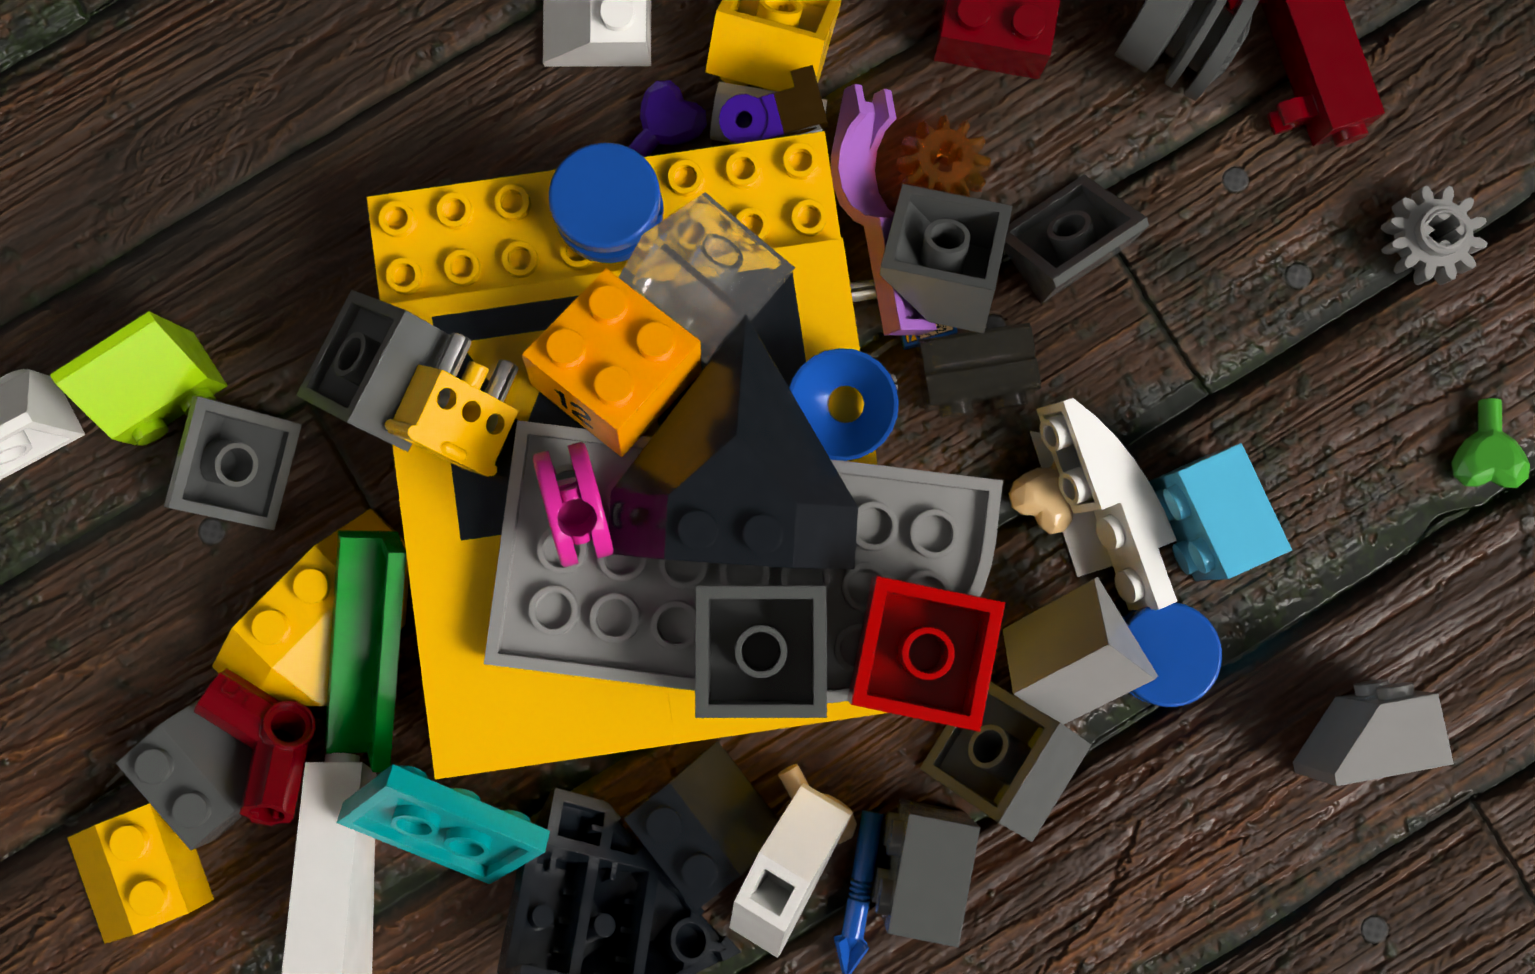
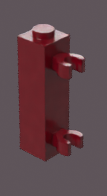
M1227 0L1228 9L1232 10L1238 0ZM1259 0L1257 6L1262 4L1295 98L1278 103L1276 105L1277 110L1267 114L1273 135L1287 132L1305 124L1313 147L1332 140L1335 147H1342L1369 135L1367 127L1385 114L1345 1Z

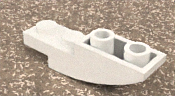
M1074 398L1036 409L1041 422V438L1045 446L1052 452L1060 475V491L1064 499L1070 504L1073 514L1094 512L1097 520V536L1108 551L1116 573V589L1121 598L1126 602L1128 610H1139L1147 606L1151 610H1160L1176 603L1177 599L1159 548L1177 540L1155 491L1135 459L1119 439L1093 413Z

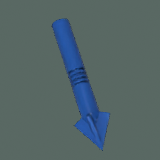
M862 810L851 874L853 880H850L852 886H849V889L852 891L848 892V895L851 897L847 898L842 934L834 936L842 974H852L869 950L867 942L864 940V933L870 903L867 899L871 897L868 893L872 891L869 888H872L870 882H873L884 817V814L880 812Z

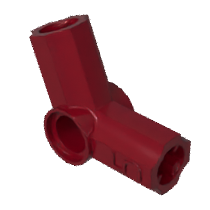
M226 668L208 686L206 692L197 703L194 713L252 748L253 755L239 814L249 818L252 823L273 826L279 823H290L295 813L308 744L315 731V718L305 705L296 701L284 700L280 702ZM284 730L291 734L295 741L284 742L279 740L272 731Z

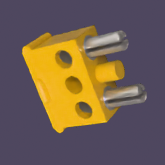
M452 333L436 368L418 364L394 418L388 419L385 422V428L388 430V433L464 470L486 477L494 476L497 473L495 462L518 413L517 409L504 403L517 374L518 367L511 361L499 360L485 392L481 391L480 389L489 369L476 362L469 361L462 378H457L456 376L472 342L462 334Z

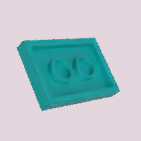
M394 764L346 799L342 804L336 822L487 884L495 882L545 853L550 830L531 823L530 818L521 812L500 810L481 802L479 796L472 791L461 788H448L428 779L427 774L418 768Z

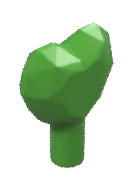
M1487 398L1478 400V432L1464 440L1452 460L1453 476L1464 486L1479 487L1491 481L1502 488H1517L1529 477L1530 463L1525 452L1515 439L1502 431L1501 399Z

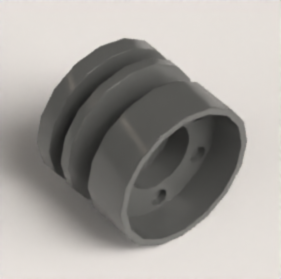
M1145 0L1114 56L1146 73L1164 53L1172 58L1164 84L1172 88L1186 67H1189L1194 72L1185 87L1183 95L1196 101L1214 80L1222 76L1249 33L1252 15L1259 0H1238L1232 10L1224 7L1227 0Z

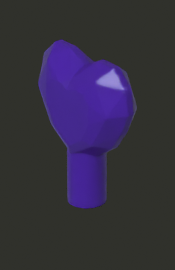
M671 80L656 81L646 89L641 103L640 119L643 130L628 147L643 157H647L658 145L676 146L698 138L707 126L706 111L697 103L684 100L680 88Z

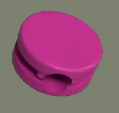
M583 442L567 445L575 477L556 480L555 475L557 474L555 466L552 465L549 450L536 453L532 457L560 564L563 567L579 564L574 544H585L592 540L597 559L613 554L612 540L589 454Z

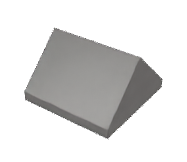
M1098 577L1003 629L1013 694L1063 725L1158 677Z

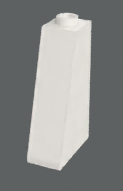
M332 753L325 755L324 762H305L282 974H372L375 838L336 823L343 802L376 777V772H372L370 767L360 762V756Z

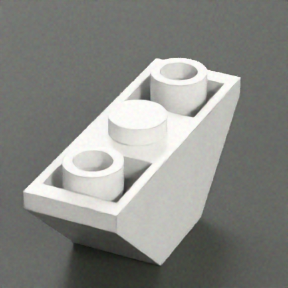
M803 783L759 851L734 901L729 928L778 958L853 812Z

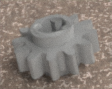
M1424 186L1414 192L1411 199L1404 197L1392 206V211L1397 217L1381 225V229L1385 233L1394 235V241L1385 245L1381 249L1382 253L1394 254L1397 252L1401 257V260L1394 267V272L1398 274L1412 267L1415 269L1413 278L1416 285L1429 281L1433 276L1439 285H1443L1456 279L1457 273L1463 274L1475 268L1476 262L1470 254L1486 248L1488 243L1482 238L1474 237L1473 231L1482 227L1487 222L1486 218L1475 217L1470 219L1467 215V211L1474 204V199L1470 197L1455 204L1452 202L1454 197L1452 186H1447L1435 195H1433L1432 190L1428 186ZM1432 231L1437 237L1435 240L1429 236Z

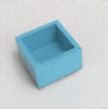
M1242 443L1203 456L1149 481L1176 537L1177 543L1172 546L1176 561L1186 575L1192 574L1195 581L1230 579L1292 551Z

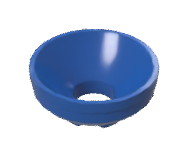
M832 349L811 357L797 371L789 387L831 460L847 461L859 459L874 452L889 437L898 417L899 398L897 387L891 374L878 360L869 354L855 349ZM841 386H851L857 389L863 397V411L859 418L853 422L838 421L830 413V396L834 390Z

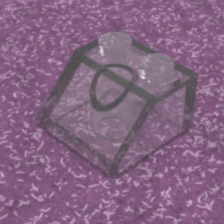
M704 192L645 232L618 278L701 341V360L708 363L744 316L747 315L751 321L788 279L795 267Z

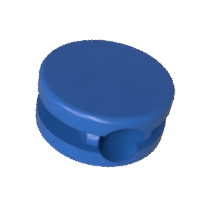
M607 142L584 146L571 153L561 162L550 183L549 207L558 231L565 243L574 252L588 260L600 263H616L631 259L643 252L653 242L660 230L664 206L657 176L649 162L638 152L627 146Z
M1176 602L1160 610H1151L1148 606L1139 610H1130L1123 616L1124 621L1158 675L1155 680L1129 692L1131 696L1143 702L1162 707H1179L1198 700L1210 690L1221 669L1222 648L1215 628L1202 613L1188 605Z

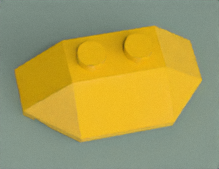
M374 509L367 510L339 529L350 531H395ZM338 530L314 545L231 628L212 665L218 673L223 672L227 668L280 702L284 700L296 701L305 706L327 705ZM400 536V539L405 548V540ZM407 556L401 629L406 625L409 586Z

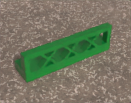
M338 530L324 745L326 754L367 752L372 772H383L391 764L406 550L397 531Z

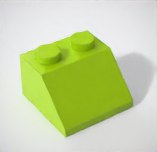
M150 311L50 374L54 383L112 440L132 445L138 444L139 446L147 445L160 439L168 432V424L184 414L188 415L193 396L215 401L214 395L228 386L194 332Z

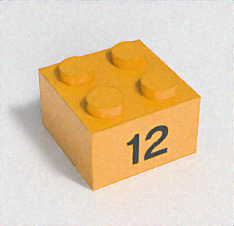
M607 268L522 353L530 384L620 457H623L702 372L701 341Z

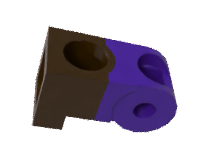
M813 65L790 71L794 83L793 88L759 98L749 94H739L728 99L722 106L719 114V126L724 136L733 144L801 135L829 127Z

